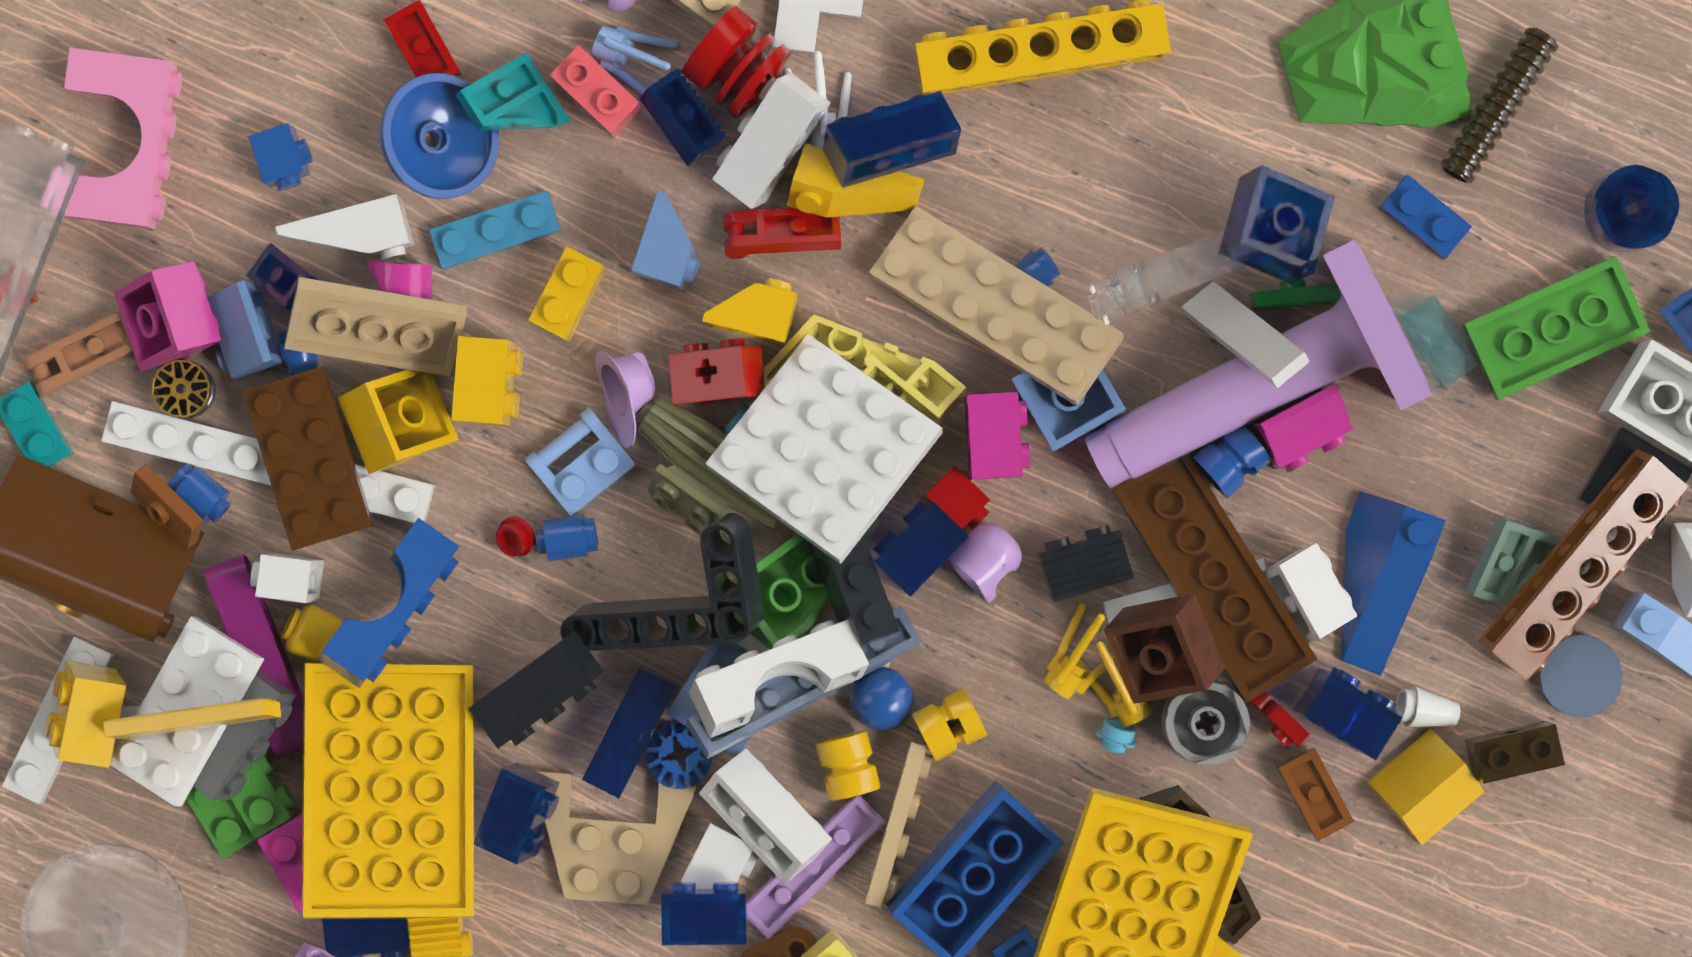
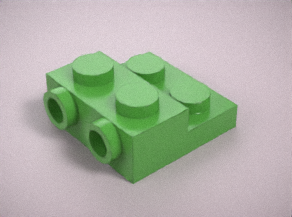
M267 752L259 761L253 762L245 774L247 781L243 789L235 797L229 800H211L198 789L192 787L186 798L222 859H225L296 816L293 807L297 805L288 787L285 784L279 786L271 772L275 770V766Z

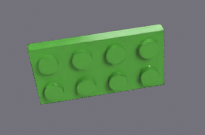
M1617 256L1462 324L1495 400L1502 399L1651 332Z

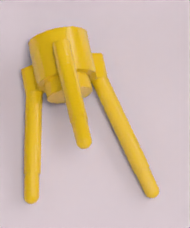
M1084 603L1078 605L1074 616H1072L1058 650L1047 666V669L1050 671L1043 679L1044 683L1052 690L1069 700L1075 691L1083 695L1091 683L1107 671L1104 662H1102L1088 675L1083 677L1082 675L1086 669L1078 663V660L1104 622V614H1098L1070 657L1065 656L1086 609ZM1112 654L1111 657L1114 663H1117L1114 654Z
M1101 641L1098 642L1096 647L1117 688L1112 693L1114 700L1097 679L1090 686L1105 703L1111 717H1119L1122 726H1129L1145 719L1153 712L1148 701L1134 704L1127 685H1125L1105 644ZM1079 659V660H1078V663L1081 664V665L1086 669V671H1085L1084 674L1082 675L1083 677H1085V676L1088 675L1091 671H1090V670L1088 669V667L1081 661V659Z

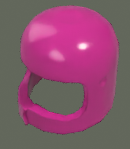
M379 260L368 261V273H373L376 277L378 291L433 300L432 265L388 263Z

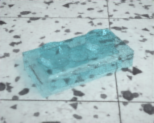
M1435 295L1397 318L1441 388L1446 387L1479 366L1476 358Z

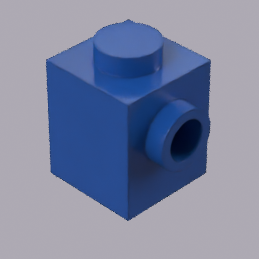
M289 123L248 136L265 185L271 188L276 186L278 191H284L301 185L300 178L310 175L307 164L312 163L313 159L305 138L298 139L295 127Z

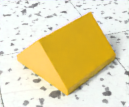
M1431 728L1427 729L1367 781L1420 845L1428 841L1485 792L1466 763Z

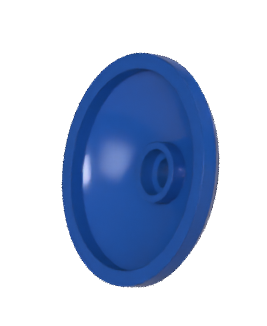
M433 73L411 79L393 93L382 114L380 142L389 168L407 188L428 198L451 199L473 191L486 180L497 160L500 143L499 130L478 131L456 97L460 90L471 85L459 77ZM426 133L430 134L433 138L432 147L425 143L424 137Z

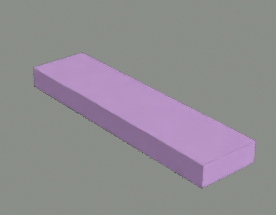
M861 795L851 797L822 826L832 840L819 856L786 884L774 874L739 908V911L767 939H770L886 823V820Z

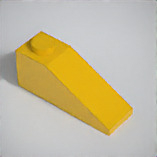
M805 143L792 180L787 206L826 218L912 211L918 205L925 179Z

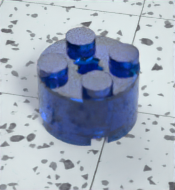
M1629 165L1603 176L1592 186L1585 196L1584 215L1590 233L1604 248L1617 252H1635L1654 246L1669 235L1673 229L1676 216H1678L1680 207L1679 197L1673 183L1661 172L1642 165ZM1635 203L1638 211L1628 215L1625 207Z

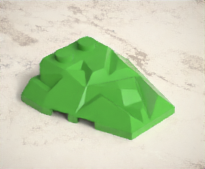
M1339 0L1277 43L1300 123L1341 125L1362 123L1389 127L1393 125L1417 126V128H1433L1472 115L1470 94L1465 81L1468 79V70L1447 0Z

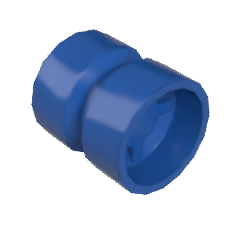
M1245 426L1220 437V443L1217 445L1208 443L1192 457L1194 463L1204 476L1227 499L1245 484L1244 476L1246 474L1255 476L1272 461L1261 443Z

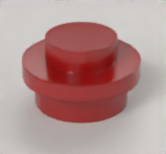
M510 516L503 520L496 532L497 545L508 556H525L535 547L536 537L532 527L518 516Z

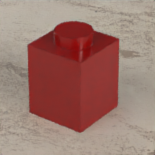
M955 465L925 494L960 530L966 525L973 530L990 513L985 507L990 499Z

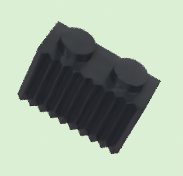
M1104 525L1084 531L1086 535L1085 540L1070 543L1069 536L1045 543L1047 551L1038 553L1053 602L1134 579L1120 530L1110 532L1109 525Z

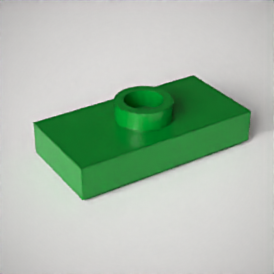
M1305 280L1280 282L1281 289L1258 291L1249 294L1250 307L1253 311L1331 304L1339 299L1337 284L1306 287Z

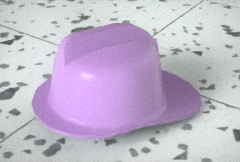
M601 350L595 355V367L604 392L609 421L616 439L622 446L629 448L634 444L636 438L635 418L647 402L654 400L656 388L654 378L642 353L635 352L612 358L607 352Z

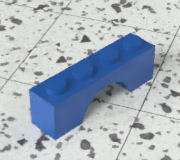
M418 517L390 557L398 572L401 584L400 598L397 606L390 613L376 620L357 621L346 618L324 648L318 660L358 688L361 687L366 678L374 683L388 663L381 658L390 644L398 649L412 629L405 624L414 611L420 615L423 614L435 597V594L429 590L437 578L445 582L459 563L453 555L460 546Z

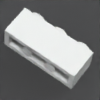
M792 73L777 79L773 77L767 82L759 95V98L763 100L755 113L753 111L749 112L742 120L737 129L741 133L734 146L730 144L724 149L716 162V165L720 168L712 180L751 209L768 200L831 103Z
M747 748L716 771L699 793L784 884L788 883L812 863L832 840L822 826L805 811L792 794L768 772L765 766Z

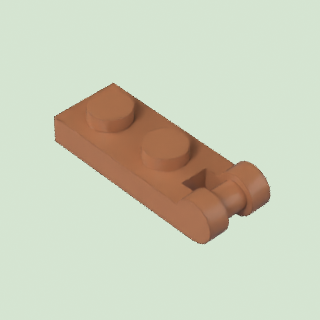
M120 311L25 357L22 359V362L27 372L32 371L38 383L35 385L39 397L43 398L134 352ZM56 359L62 372L52 376L47 364Z

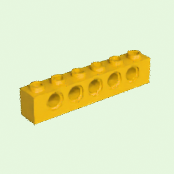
M1134 0L1127 3L1128 9L1111 11L1110 5H1102L1086 9L1087 15L1070 18V12H1059L1046 15V22L1029 25V19L1024 18L1005 22V29L988 31L987 25H980L963 29L964 35L947 38L946 32L923 35V42L915 43V55L922 98L1167 58L1171 53L1163 3L1152 4V0ZM1119 23L1128 24L1134 31V40L1129 43L1117 41L1113 36L1112 28ZM1077 30L1088 31L1093 37L1094 44L1087 50H1080L1073 45L1071 34ZM1035 37H1045L1052 43L1053 52L1048 56H1037L1030 48V41ZM996 43H1003L1010 48L1012 58L1006 63H996L989 56V48ZM963 50L969 54L971 64L964 70H956L949 65L948 55L952 51Z

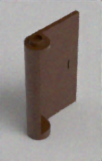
M17 455L0 486V580L152 643L155 642L158 636L166 638L175 615L168 613L171 602L205 532L200 531L198 542L186 549L163 525L159 526L151 520L145 507L21 455Z

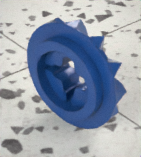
M669 723L656 731L649 741L646 750V762L651 775L660 784L672 789H686L698 784L705 778L712 764V757L709 759L705 757L689 728L682 723ZM674 739H676L677 744H680L682 750L689 749L691 751L696 749L695 752L686 757V772H683L682 767L679 766L676 760L669 761L668 759L662 761V759L667 758V755L673 753Z

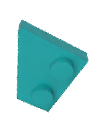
M527 52L456 94V97L478 131L560 128L570 121Z

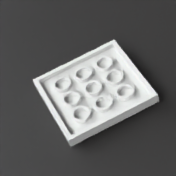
M807 334L705 464L707 469L841 564L943 431L942 427Z

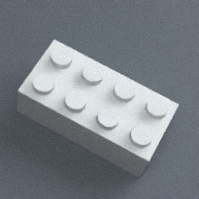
M1653 339L1642 341L1635 349L1597 413L1618 426L1624 427L1692 469V363Z

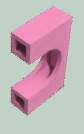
M69 48L64 89L77 95L125 102L131 107L139 120L142 138L139 152L133 162L116 175L98 178L53 172L48 214L69 219L156 229V222L162 221L165 211V198L160 196L162 179L167 180L170 173L171 159L170 155H166L168 138L172 139L174 137L176 129V115L171 114L173 97H179L182 85L181 73L177 72L178 66L168 60Z

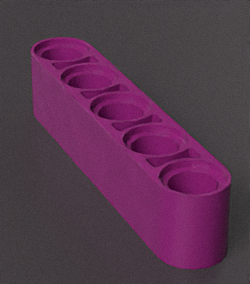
M242 554L206 568L204 570L205 578L227 635L264 658L259 669L297 695L290 705L292 706V712L283 725L276 727L268 739L273 752L280 759L303 750L304 697L267 602L263 597H255L256 587H252L250 583L252 565L248 557Z

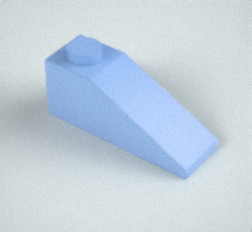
M1632 592L1611 627L1692 678V624L1646 593Z

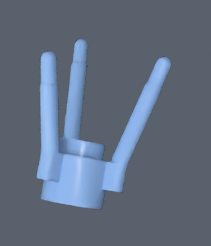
M604 25L593 44L592 56L601 59L600 66L612 72L662 112L670 114V106L619 67L617 63L625 65L631 56L652 66L669 70L671 67L670 63L633 48L634 42L632 41L670 49H678L679 43L661 37L633 32L621 26L614 29Z

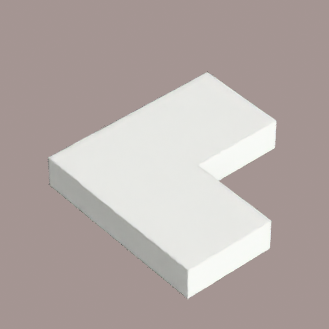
M779 0L773 49H777L783 44L793 52L814 54L820 14L861 19L863 0Z

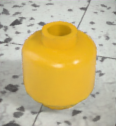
M312 604L304 606L301 610L295 608L290 614L281 634V638L286 640L285 648L287 652L309 663L323 664L318 658L342 625V620L340 617Z

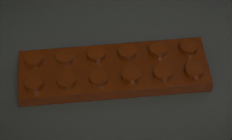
M1188 453L1135 479L1131 478L1112 490V493L1177 597L1196 594L1225 665L1224 672L1245 704L1317 660L1314 652Z

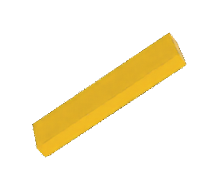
M258 698L111 719L104 722V735L106 738L129 739L281 717L280 702Z

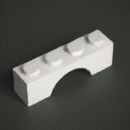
M845 620L838 624H834L833 621H826L814 627L810 631L811 634L797 639L795 635H791L777 641L771 650L761 654L757 650L749 651L736 658L735 664L720 669L719 665H714L699 672L689 694L709 737L712 738L749 723L755 710V691L764 682L774 677L784 675L798 676L812 682L824 693L861 679L869 666V662L849 621Z

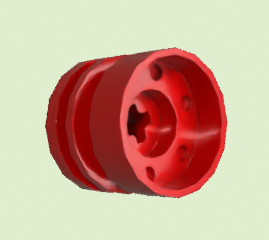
M737 6L732 7L711 28L692 52L681 71V74L701 91L708 89L719 80L723 85L716 96L715 102L720 106L736 94V98L728 109V113L735 119L741 117L749 108L757 105L762 100L759 98L760 92L771 78L777 79L781 76L783 67L791 55V50L783 44L770 54L769 57L766 55L775 41V37L771 34L760 39L755 45L752 44L750 40L757 28V22Z

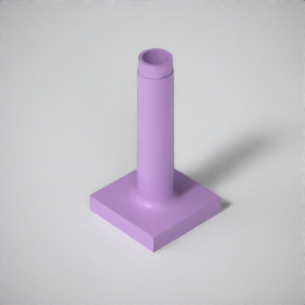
M1357 239L1323 255L1341 291L1337 304L1331 309L1282 333L1283 336L1305 352L1310 361L1279 388H1276L1236 356L1107 422L1106 426L1085 436L1090 454L1107 485L1112 488L1130 478L1135 479L1363 368H1376L1382 372L1400 410L1432 396L1431 386Z

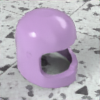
M983 523L976 526L947 558L960 578L989 605L997 596L996 587L999 581L1008 572H1015L1022 560V552L1016 540L1005 529L996 524Z

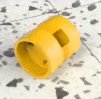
M964 687L943 697L941 706L938 707L930 704L912 713L936 762L956 752L958 743L962 742L970 745L988 735ZM959 718L960 722L950 729L947 721Z
M867 730L844 734L815 743L820 765L829 769V772L824 777L829 801L854 797L881 788L876 766L867 762V759L872 754Z

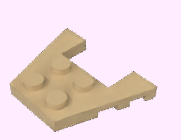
M536 770L534 772V779L564 899L648 905L697 789V784L686 789H672L659 783L655 823L573 817L570 815L573 773Z

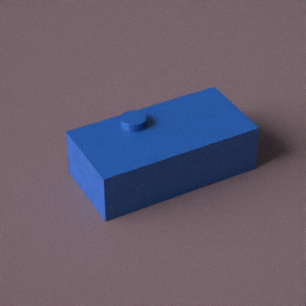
M995 780L894 894L892 900L887 902L886 906L896 920L939 957H964L1065 842L1055 831Z

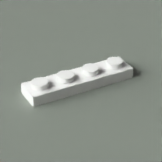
M74 636L58 671L64 672L66 661L109 667L115 653L80 636ZM55 677L2 787L38 804L44 803L63 761L57 759L53 748L49 746V737H45L47 716L49 712L56 713L58 697L53 696Z

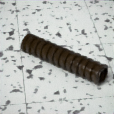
M1534 27L1526 28L1524 31L1525 39L1521 38L1517 42L1518 50L1514 49L1510 53L1511 61L1507 60L1504 62V72L1499 71L1497 73V83L1492 82L1490 84V94L1485 93L1483 95V105L1478 104L1475 111L1477 114L1469 117L1470 125L1464 126L1461 130L1463 136L1457 137L1454 141L1456 147L1449 148L1447 152L1449 158L1442 159L1440 164L1447 174L1463 183H1472L1474 181L1473 173L1481 170L1480 162L1488 159L1487 151L1495 148L1494 140L1502 137L1501 129L1509 126L1508 118L1515 117V107L1522 106V96L1529 95V85L1536 84V74L1543 73V63H1549L1551 60L1550 52H1556L1558 49L1556 40L1546 32Z

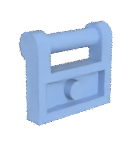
M590 407L579 414L582 417L541 451L538 453L533 451L524 458L571 517L636 466V463ZM593 431L600 440L555 476L548 466Z

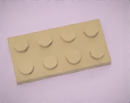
M299 277L284 349L450 377L457 354L458 336H462L466 321L467 306Z

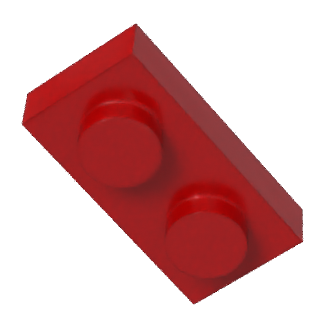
M417 0L383 19L415 77L433 73L449 74L456 77L462 74L421 0Z

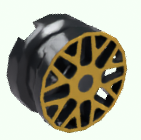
M175 360L166 363L157 371L152 381V395L155 404L164 413L172 417L192 419L200 416L211 407L215 399L216 384L212 374L204 366L193 361Z

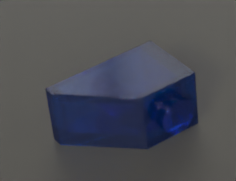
M271 242L246 275L290 312L299 277L323 281Z

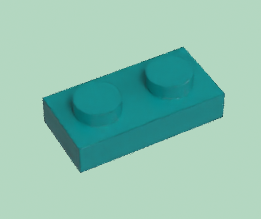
M27 382L0 398V415L25 458L51 468L75 454L43 398L39 397L33 382Z

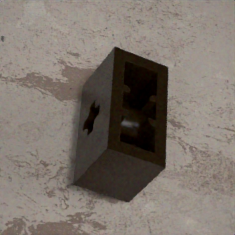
M1542 721L1465 739L1472 773L1477 781L1483 784L1565 765L1556 724Z

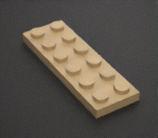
M917 206L912 210L869 271L871 278L1076 406L1081 402L1124 339V334Z

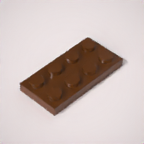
M318 367L242 391L291 550H298L373 527L372 517L325 367Z

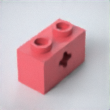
M579 45L550 74L553 81L613 138L642 110L640 103Z

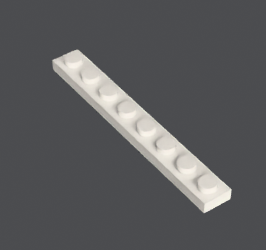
M115 401L111 402L102 442L271 485L257 438ZM355 464L370 512L413 523L419 517L426 522L435 485L383 471L369 475L366 467Z

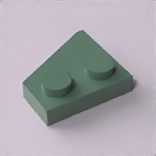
M1499 515L1465 591L1472 596L1506 607L1563 536Z

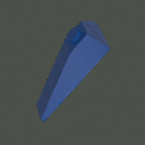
M1359 491L1345 529L1346 554L1343 577L1344 589L1351 597L1352 607L1357 617L1342 625V662L1381 676L1431 562L1446 520L1409 506Z

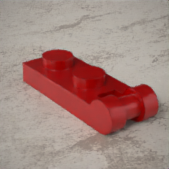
M797 208L730 211L723 215V229L728 233V238L724 242L725 255L731 259H742L749 254L841 250L840 216L826 218L813 213H805ZM749 229H757V234L744 235V232Z

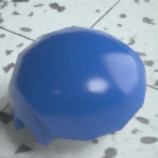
M881 666L864 675L861 679L853 681L849 701L856 718L861 724L873 730L886 732L899 728L910 717L914 695L908 681L897 670Z

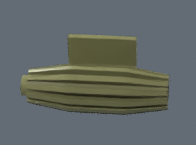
M660 398L656 403L651 400L644 405L635 419L641 423L637 431L671 465L666 468L659 464L654 471L648 492L653 494L651 498L655 504L667 512L674 510L686 519L685 524L700 536L703 530L723 514L728 513L726 512L727 507L771 529L774 528L779 521L776 517L707 469L705 463L724 441L727 434L706 419L677 405H673V403L663 398Z

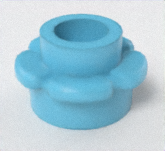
M1105 719L1102 729L1096 731V736L1102 740L1101 746L1108 751L1125 753L1126 748H1133L1136 745L1134 739L1136 728L1132 725L1122 726L1120 720Z

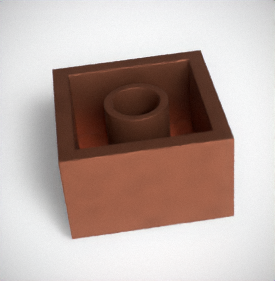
M1195 593L1123 607L1104 629L1134 704L1207 691L1225 668Z

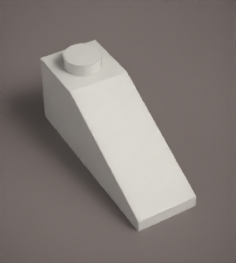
M397 194L275 227L277 235L285 239L374 257L381 255L382 261L403 257L406 255L405 248L415 246L403 200Z

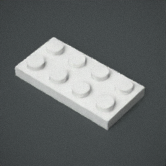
M191 616L135 716L241 701L264 658L200 618ZM227 725L121 739L111 757L110 765L173 806H182Z

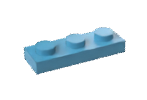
M544 191L430 229L429 231L441 268L447 270L561 232V228L548 191Z

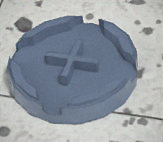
M1575 634L1569 636L1565 641L1558 643L1548 655V661L1544 668L1537 673L1540 692L1550 706L1565 715L1584 718L1597 715L1613 704L1621 690L1623 672L1620 659L1611 646L1597 637Z

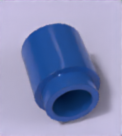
M186 464L168 484L203 519L202 524L209 520L216 523L231 505L227 501L230 492L199 467L194 469L189 464Z
M583 515L543 520V529L536 530L539 554H547L549 562L589 556V552L598 551V537L594 518L584 519Z

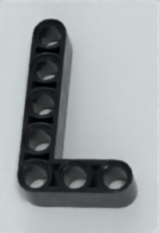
M727 513L703 530L700 536V547L709 596L588 603L562 622L560 627L562 640L575 631L589 651L725 644L742 641L761 625L764 619V606L751 529L748 522L737 513ZM720 530L725 531L730 536L731 544L721 538ZM727 571H730L737 577L738 584L731 582L727 576ZM734 612L739 613L744 618L745 625L735 619ZM695 614L703 618L706 627L697 622ZM657 616L664 620L667 629L661 627L657 621ZM619 619L627 624L628 631L622 628ZM581 621L586 623V625L590 629V633L585 631V629L582 627Z

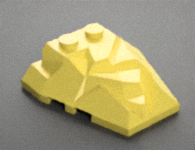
M815 314L763 369L766 387L806 335L809 334L941 426L942 430L945 426V419L955 410L966 392V387L935 361L923 356L921 359L900 352L897 346L887 342L885 345L869 340L864 338L861 332Z

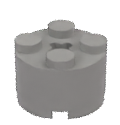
M1214 681L1207 691L1167 698L1163 705L1161 726L1167 743L1176 753L1192 763L1212 766L1227 762L1236 756L1248 736L1250 717L1242 698L1231 688ZM1202 712L1215 718V721L1209 723L1210 731L1208 732L1195 726V723L1200 720V713Z

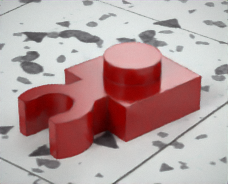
M1266 691L1250 701L1274 725L1269 731L1286 748L1293 743L1300 749L1311 738L1310 734Z

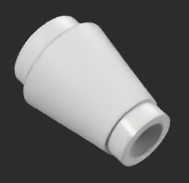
M1412 686L1410 689L1402 688L1397 695L1395 718L1397 721L1404 722L1406 727H1455L1459 721L1460 704L1458 702L1451 701L1416 686Z

